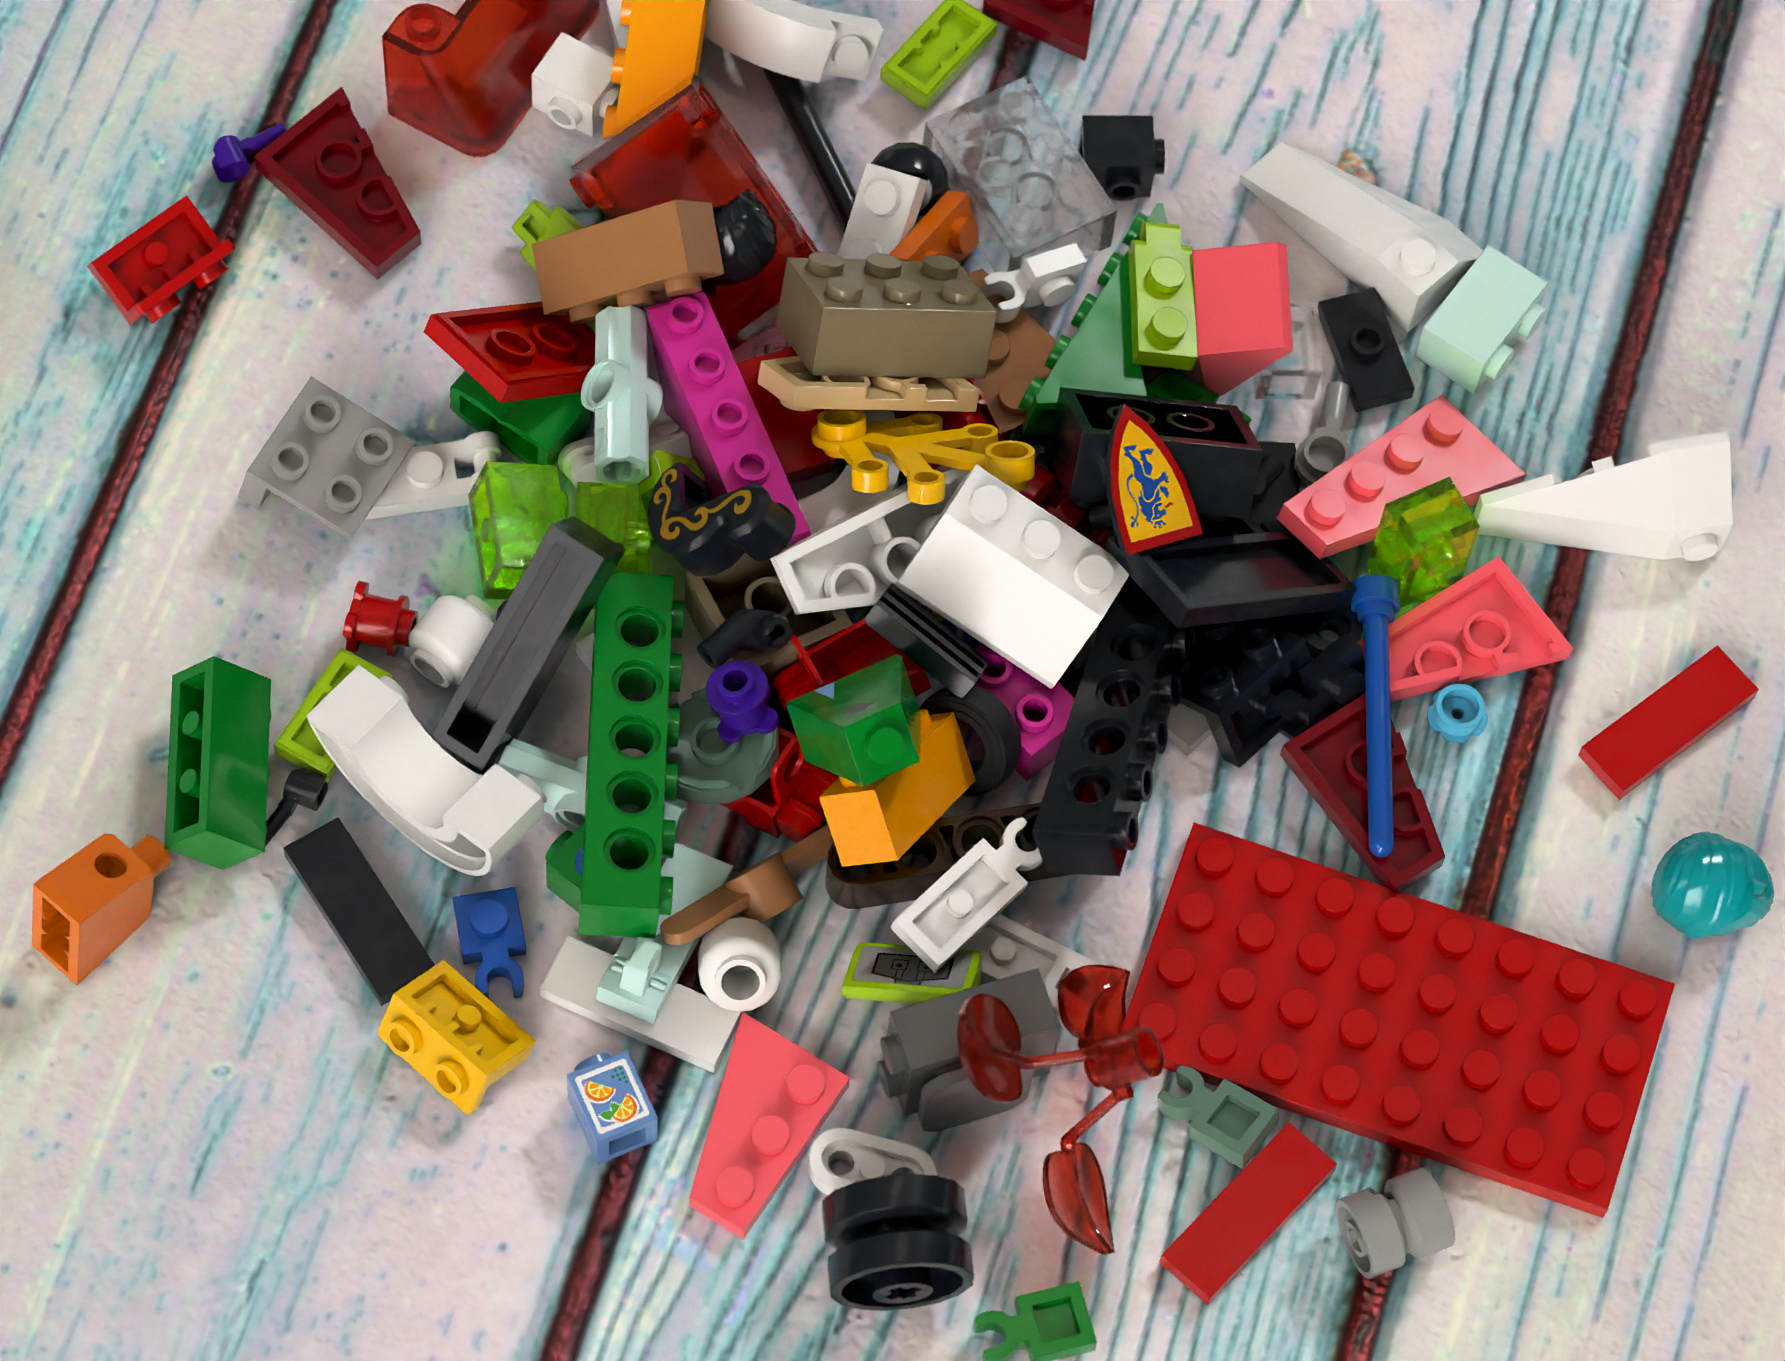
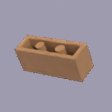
M672 200L532 244L544 315L569 316L570 324L573 325L595 322V315L608 306L621 308L633 305L640 309L653 305V295L666 292V296H682L702 290V280L724 274L712 202Z

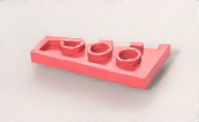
M1440 395L1285 502L1277 519L1317 558L1322 559L1381 538L1387 529L1407 523L1409 527L1429 521L1433 513L1453 506L1460 510L1475 505L1480 494L1521 483L1527 474L1449 401Z

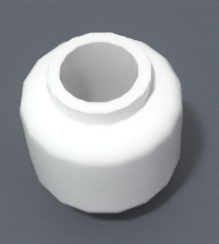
M454 595L439 597L408 636L409 645L413 652L410 656L411 663L420 674L437 686L448 688L451 684L460 685L496 620L495 611L486 602L474 595H468L465 599Z
M735 917L726 920L707 932L702 939L698 952V972L700 985L708 998L721 1008L736 1012L754 1010L771 999L777 992L782 977L780 945L771 929L758 920Z

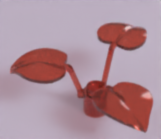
M1094 964L1067 972L1063 975L1058 986L1057 998L1060 1017L1067 1031L1078 1038L1079 1050L1036 1057L1020 1055L1022 1046L1021 1034L1016 1019L1009 1007L1001 999L990 994H977L968 998L963 1003L958 1012L957 1040L960 1059L969 1080L984 1097L996 1103L1005 1104L1021 1097L1023 1082L1020 1069L1033 1070L1084 1062L1085 1073L1094 1086L1098 1088L1104 1087L1112 1091L1061 1137V1151H1054L1046 1155L1042 1173L1046 1204L1057 1225L1077 1242L1100 1254L1108 1255L1115 1253L1103 1174L1097 1157L1090 1146L1084 1142H1076L1119 1102L1133 1098L1134 1093L1131 1084L1160 1075L1164 1066V1055L1157 1036L1147 1026L1141 1025L1120 1032L1126 1016L1125 998L1130 971L1114 966Z

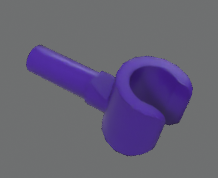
M279 123L241 141L232 135L219 138L214 145L213 152L215 156L212 159V165L219 181L229 183L244 177L250 169L246 156H250L255 151L268 146L286 131L284 125Z

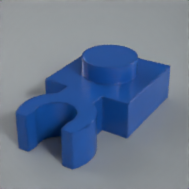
M516 887L453 897V908L463 965L482 962L475 974V987L489 999V982L496 977H504L512 983L514 998L522 997L524 993L523 971L515 960L509 958L526 955V942Z

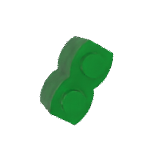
M466 371L450 387V408L454 413L479 432L490 431L498 434L500 443L526 464L544 473H548L558 461L559 453L564 446L574 442L591 423V411L582 405L581 392L500 403Z

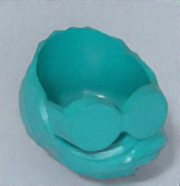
M1710 832L1695 833L1684 837L1674 844L1663 855L1657 865L1651 884L1653 907L1656 908L1657 915L1661 916L1679 932L1684 933L1688 938L1722 936L1730 934L1735 930L1754 926L1758 920H1762L1770 911L1774 899L1772 877L1756 852L1742 843Z

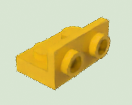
M442 960L393 994L378 1029V1036L389 1045L395 1054L407 1061L434 1085L441 1095L452 1101L465 1114H470L479 1107L488 1086L529 1058L536 1043L534 1038L445 960Z

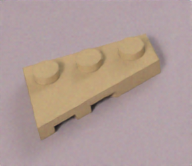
M799 356L761 361L757 382L779 398L780 403L784 407L796 411L847 409L976 412L980 389L964 378L813 376Z

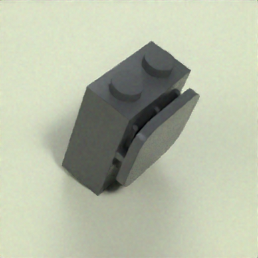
M1031 969L890 1012L887 1036L880 1038L884 1060L878 1061L877 1067L886 1096L888 1098L898 1097L904 1116L918 1112V1119L922 1129L926 1132H936L1002 1113L1026 1100L1029 1095L1032 1078L1050 1072L1060 1027L1039 969Z

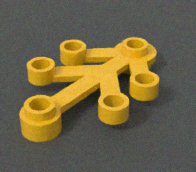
M827 409L818 414L817 425L811 430V441L816 447L824 450V453L829 457L845 459L851 466V486L854 490L863 493H877L888 488L889 464L882 459L874 458L870 451L887 454L907 477V498L916 504L931 505L945 499V475L940 471L933 470L928 463L971 471L977 464L1017 492L1025 490L1028 487V480L1032 479L1035 474V449L1031 445L1011 440L998 442V429L995 426L983 423L970 424L963 428L943 431V419L934 413H915L904 418L867 423L866 414L860 410Z

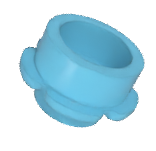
M1452 684L1435 693L1432 699L1433 705L1427 709V721L1432 730L1440 731L1442 737L1451 743H1465L1469 741L1470 736L1482 734L1487 726L1488 715L1485 712L1483 697L1476 689L1466 684ZM1454 711H1459V712H1461L1462 715H1463V718H1462V719H1455V718H1453V717H1452V712H1454Z

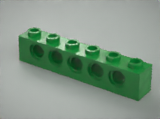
M613 572L595 603L578 934L655 939L659 915H671L673 877L661 876L662 858H673L675 820L664 819V802L676 801L678 764L666 763L667 746H678L680 709L668 708L669 691L680 692L682 654L670 653L671 637L682 638L684 624V601L673 600L674 576ZM631 640H641L648 643L649 645L644 647H636L627 642ZM639 694L647 698V700L631 701L624 696ZM633 748L642 751L645 755L631 757L621 751ZM634 804L642 808L643 811L628 813L619 809L618 806ZM631 860L638 863L641 867L634 870H626L618 867L615 862Z

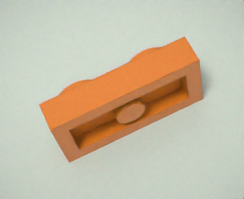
M948 190L889 255L903 261H923L924 257L929 255H942L950 257L960 264L979 243L978 226L973 218L968 193Z

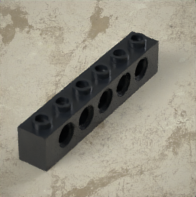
M1130 575L1098 625L1032 830L1047 873L1120 876L1127 851L1134 850L1137 844L1139 832L1137 818L1142 802H1148L1152 795V769L1157 754H1163L1166 749L1168 739L1167 719L1171 707H1177L1180 703L1182 694L1181 674L1185 660H1192L1195 653L1196 626L1176 628Z

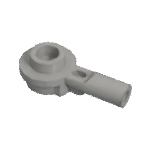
M1332 381L1327 384L1319 427L1314 428L1313 435L1299 444L1294 456V468L1299 478L1309 486L1353 456L1347 442L1348 435L1343 432L1350 387L1340 381Z

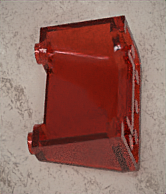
M466 0L455 15L429 3L415 4L405 8L382 35L388 114L462 154L472 157H486L496 153L506 143L532 107L531 75L561 32L579 41L582 39L597 18L600 11V0Z
M694 73L672 87L572 162L571 168L576 175L569 179L581 201L588 209H592L598 204L605 212L609 211L613 218L672 200L712 202V207L728 204L729 200L743 193L745 189H751L755 192L757 198L769 211V215L776 226L777 252L771 262L755 278L735 285L717 286L716 296H707L731 351L777 321L787 257L809 258L811 253L820 252L713 96ZM688 295L669 296V298H670L671 300H674V299H676V298H678V297H684V296H688Z

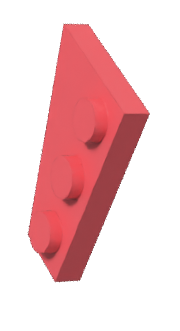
M1498 556L1389 624L1390 702L1438 691L1452 684H1467L1570 658L1573 647ZM1362 639L1358 644H1360L1364 658V639Z
M742 1011L690 1193L689 1206L744 1240L849 1088L850 1077Z

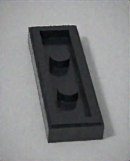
M339 817L283 847L285 858L381 1006L390 1002L396 991L435 966Z

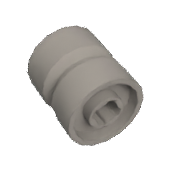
M1419 1167L1387 1180L1384 1193L1378 1194L1371 1187L1338 1199L1335 1204L1336 1219L1345 1247L1355 1266L1365 1278L1371 1279L1403 1266L1406 1260V1253L1421 1259L1451 1247L1455 1242V1228L1446 1199L1433 1176L1425 1168Z

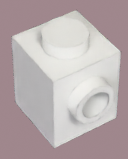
M561 32L531 75L532 107L546 113L553 122L565 129H577L593 137L604 122L607 105L617 106L620 84L611 82L614 56L603 47L597 45L588 46Z

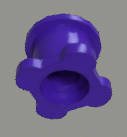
M730 661L719 666L710 675L706 684V696L712 710L719 714L720 723L717 731L722 741L729 744L736 743L743 736L756 732L768 734L777 728L779 724L777 712L770 708L768 702L771 696V689L768 679L760 667L748 661Z

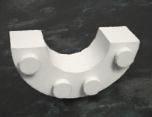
M358 665L306 715L322 747L363 798L383 818L420 849L459 872L473 876L487 874L541 820L544 813V803L547 801L544 792L528 776L519 774L515 778L496 763L484 775L477 774L467 768L461 757L437 743L424 730L408 706L410 703L408 695L397 682L385 675L378 679Z

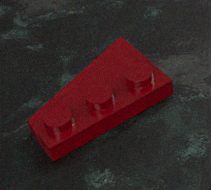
M342 86L254 156L256 170L376 279L381 278L421 245V231L391 176L386 174L377 158L373 143L365 128H361Z
M1365 694L1283 744L1280 756L1381 885L1390 888L1393 893L1397 891L1403 892L1442 867L1445 854L1422 791L1417 789L1406 760L1407 750L1400 732L1396 733L1392 719L1394 848L1391 854L1386 857H1377L1371 853L1368 838Z

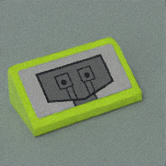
M863 942L857 945L852 955L842 984V995L850 999L912 1004L921 1003L981 985L982 955L978 951L960 950L934 973L908 945Z

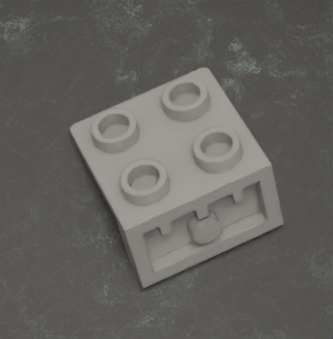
M311 376L248 468L238 497L259 510L271 492L287 500L344 537L352 538L411 451L413 440Z

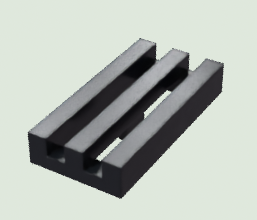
M893 583L864 618L867 625L962 699L977 682L990 662Z

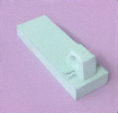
M675 842L673 858H667L661 868V876L673 877L671 915H659L655 939L642 937L623 938L611 964L598 985L596 1000L655 1024L700 939L698 937L683 945L666 944L662 938L660 925L668 917L724 885L723 883L732 876L733 866Z

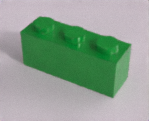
M215 656L172 675L165 849L222 870L265 852L271 679Z

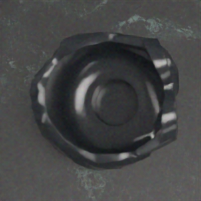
M745 189L743 193L729 200L728 204L712 207L724 274L701 281L702 290L699 292L703 291L706 296H716L717 286L735 285L755 278L771 262L777 252L776 246L778 243L774 221L764 204L751 189Z

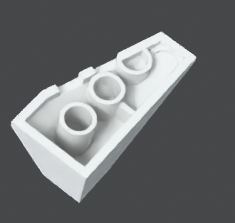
M1280 142L1240 176L1239 181L1361 291L1375 288L1383 310L1407 332L1443 303L1483 252L1449 220L1283 142Z
M1727 431L1668 439L1647 445L1649 457L1614 466L1613 459L1610 456L1593 461V468L1582 472L1571 480L1563 482L1559 475L1548 474L1480 494L1471 520L1473 533L1659 560L1680 557L1687 561L1707 559L1722 550L1733 525L1731 455Z
M940 466L934 469L945 475V499L939 503L922 505L911 502L907 498L906 483L770 558L795 615L875 605L892 583L894 585L897 583L953 493L970 471L947 466ZM904 592V593H905L906 595H908L911 599L917 600V599L913 598L912 596H910L909 594H907L906 592Z

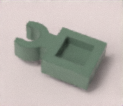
M1180 1065L1176 1070L1177 1084L1189 1090L1190 1093L1185 1097L1178 1098L1172 1096L1169 1092L1161 1090L1158 1094L1159 1110L1172 1120L1185 1121L1191 1119L1192 1121L1188 1125L1190 1139L1244 1169L1278 1124V1109L1225 1078L1213 1092L1205 1087L1203 1077L1198 1071L1191 1067Z

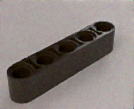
M1041 803L940 818L898 860L862 864L861 866H864L870 873L859 879L847 877L839 870L842 865L833 842L827 857L825 877L827 893L837 905L847 909H862L916 900L966 854L964 851L966 846L977 844L984 838L995 850H998L1001 836L1007 826L1015 819L1021 817L1028 823L1020 835L1015 837V842L1023 851H1034L1037 848L1031 846L1026 841V838L1033 835L1032 830ZM910 854H920L927 857L932 864L928 867L917 869L907 866L902 861V858ZM1043 862L1035 869L1017 871L1027 882L1074 875L1047 873Z

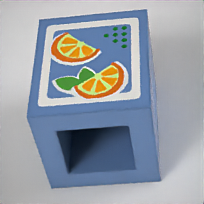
M628 1051L612 1057L608 1053L593 1055L580 1062L575 1067L574 1072L567 1074L568 1100L597 1164L657 1141L658 1117Z

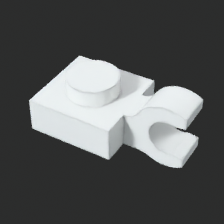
M1073 243L1025 258L1021 269L989 274L983 280L980 290L986 297L992 294H999L1007 299V301L998 304L995 322H1010L1018 316L1021 307L1028 309L1041 304L1055 306L1067 300L1075 292L1076 285L1087 260L1077 243Z

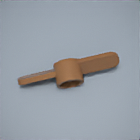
M824 826L783 852L776 853L728 879L723 883L724 885L665 919L660 925L663 941L669 945L689 943L740 913L741 917L758 920L762 923L802 900L803 896L793 878L828 857L829 849L834 842L829 826Z

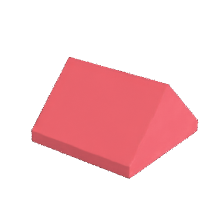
M1271 242L1192 250L1198 359L1205 388L1220 395L1219 397L1293 351L1287 245Z

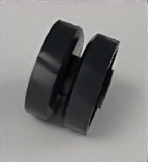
M903 1174L881 1176L854 1182L834 1190L823 1199L824 1239L829 1245L837 1249L828 1256L827 1268L830 1297L840 1305L860 1310L887 1311L911 1309L940 1303L956 1297L973 1285L974 1271L971 1245L958 1236L966 1230L968 1221L964 1188L956 1181L936 1175Z

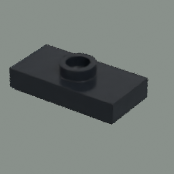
M1375 288L1319 301L1316 313L1342 379L1350 387L1349 396L1355 412L1412 398L1415 387Z

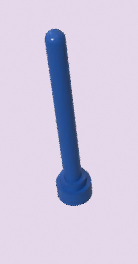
M1374 574L1359 577L1352 582L1357 591L1351 600L1352 612H1357L1358 622L1364 625L1369 849L1377 857H1386L1391 854L1394 848L1389 624L1394 621L1395 614L1400 610L1401 606L1399 581L1387 575Z

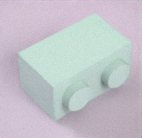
M1488 245L1424 325L1415 357L1475 394L1488 376L1496 381L1503 374L1514 356L1515 350L1511 346L1521 335L1529 339L1541 324L1547 312V309L1541 306V302L1548 282Z

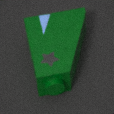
M898 654L785 703L804 760L864 787L920 762L921 713L902 656Z

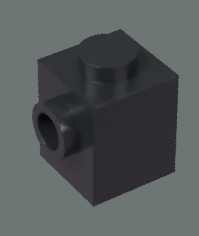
M1082 115L1078 140L1080 197H1109L1117 201H1128L1137 197H1150L1154 174H1164L1165 142L1164 139H1154L1153 116Z

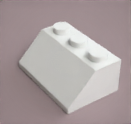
M976 464L953 493L895 586L1052 689L1103 619L1129 574L1109 552Z

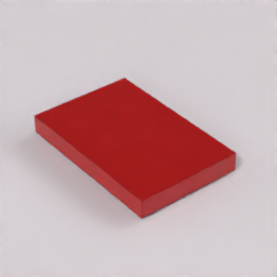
M542 301L431 314L424 329V333L500 403L581 392L586 375L591 367L595 365V332L587 324H570L569 316L544 315Z

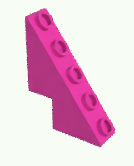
M702 291L646 307L659 383L663 390L664 411L688 435L692 459L696 460L699 469L703 473L705 482L708 483L711 490L712 499L756 482L769 492L771 500L775 503L783 504L794 514L796 529L789 543L810 536L811 532L706 294Z

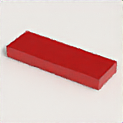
M1717 645L1584 744L1578 756L1620 800L1752 701L1759 689Z
M1288 1122L1161 1255L1159 1263L1203 1302L1209 1305L1335 1172L1337 1163Z

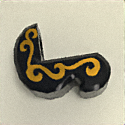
M681 461L663 472L653 488L648 504V525L653 543L695 576H715L731 568L744 553H747L757 562H764L778 555L786 548L796 529L794 514L783 504L775 503L771 500L769 492L756 482L712 499L708 483Z

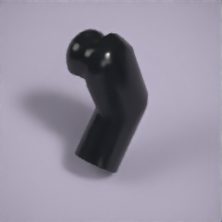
M740 609L697 646V651L705 663L713 669H717L739 650L778 651L790 642L789 637L793 635L792 624L787 617L774 611Z

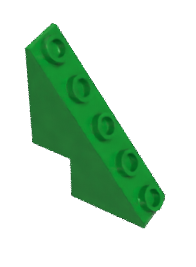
M1157 203L1149 217L1139 212L1122 243L1130 247L1133 239L1140 240V229L1143 221L1167 223L1163 203ZM1129 249L1124 257L1114 252L1108 260L1097 281V284L1104 287L1099 297L1097 298L1088 293L1082 301L1071 322V325L1078 328L1073 338L1070 339L1062 334L1056 342L1044 365L1052 370L1046 381L1035 376L1018 406L1020 410L1028 413L1021 428L1023 435L1051 434L1060 387L1147 396L1142 370L1167 369L1164 367L1133 364Z

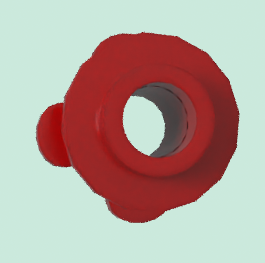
M359 580L356 584L353 600L343 628V637H346L347 641L346 650L356 653L360 643L385 648L387 655L394 657L401 646L410 647L408 636L418 623V611L409 609L408 596L401 595L398 600L372 595L368 593L369 583Z

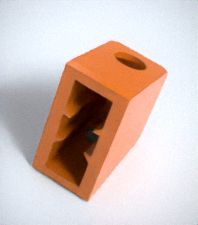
M103 834L33 884L32 946L72 982L78 985L148 919L152 912L154 878L171 865V857L168 851L156 838L150 835L144 836L130 849L113 834Z

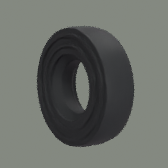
M973 685L962 699L944 687L936 691L920 705L919 709H927L929 715L954 712L956 720H962L971 725L983 741L984 755L982 759L970 760L976 781L962 796H979L996 789L1013 773L1021 755L1019 729L1010 711L993 694Z

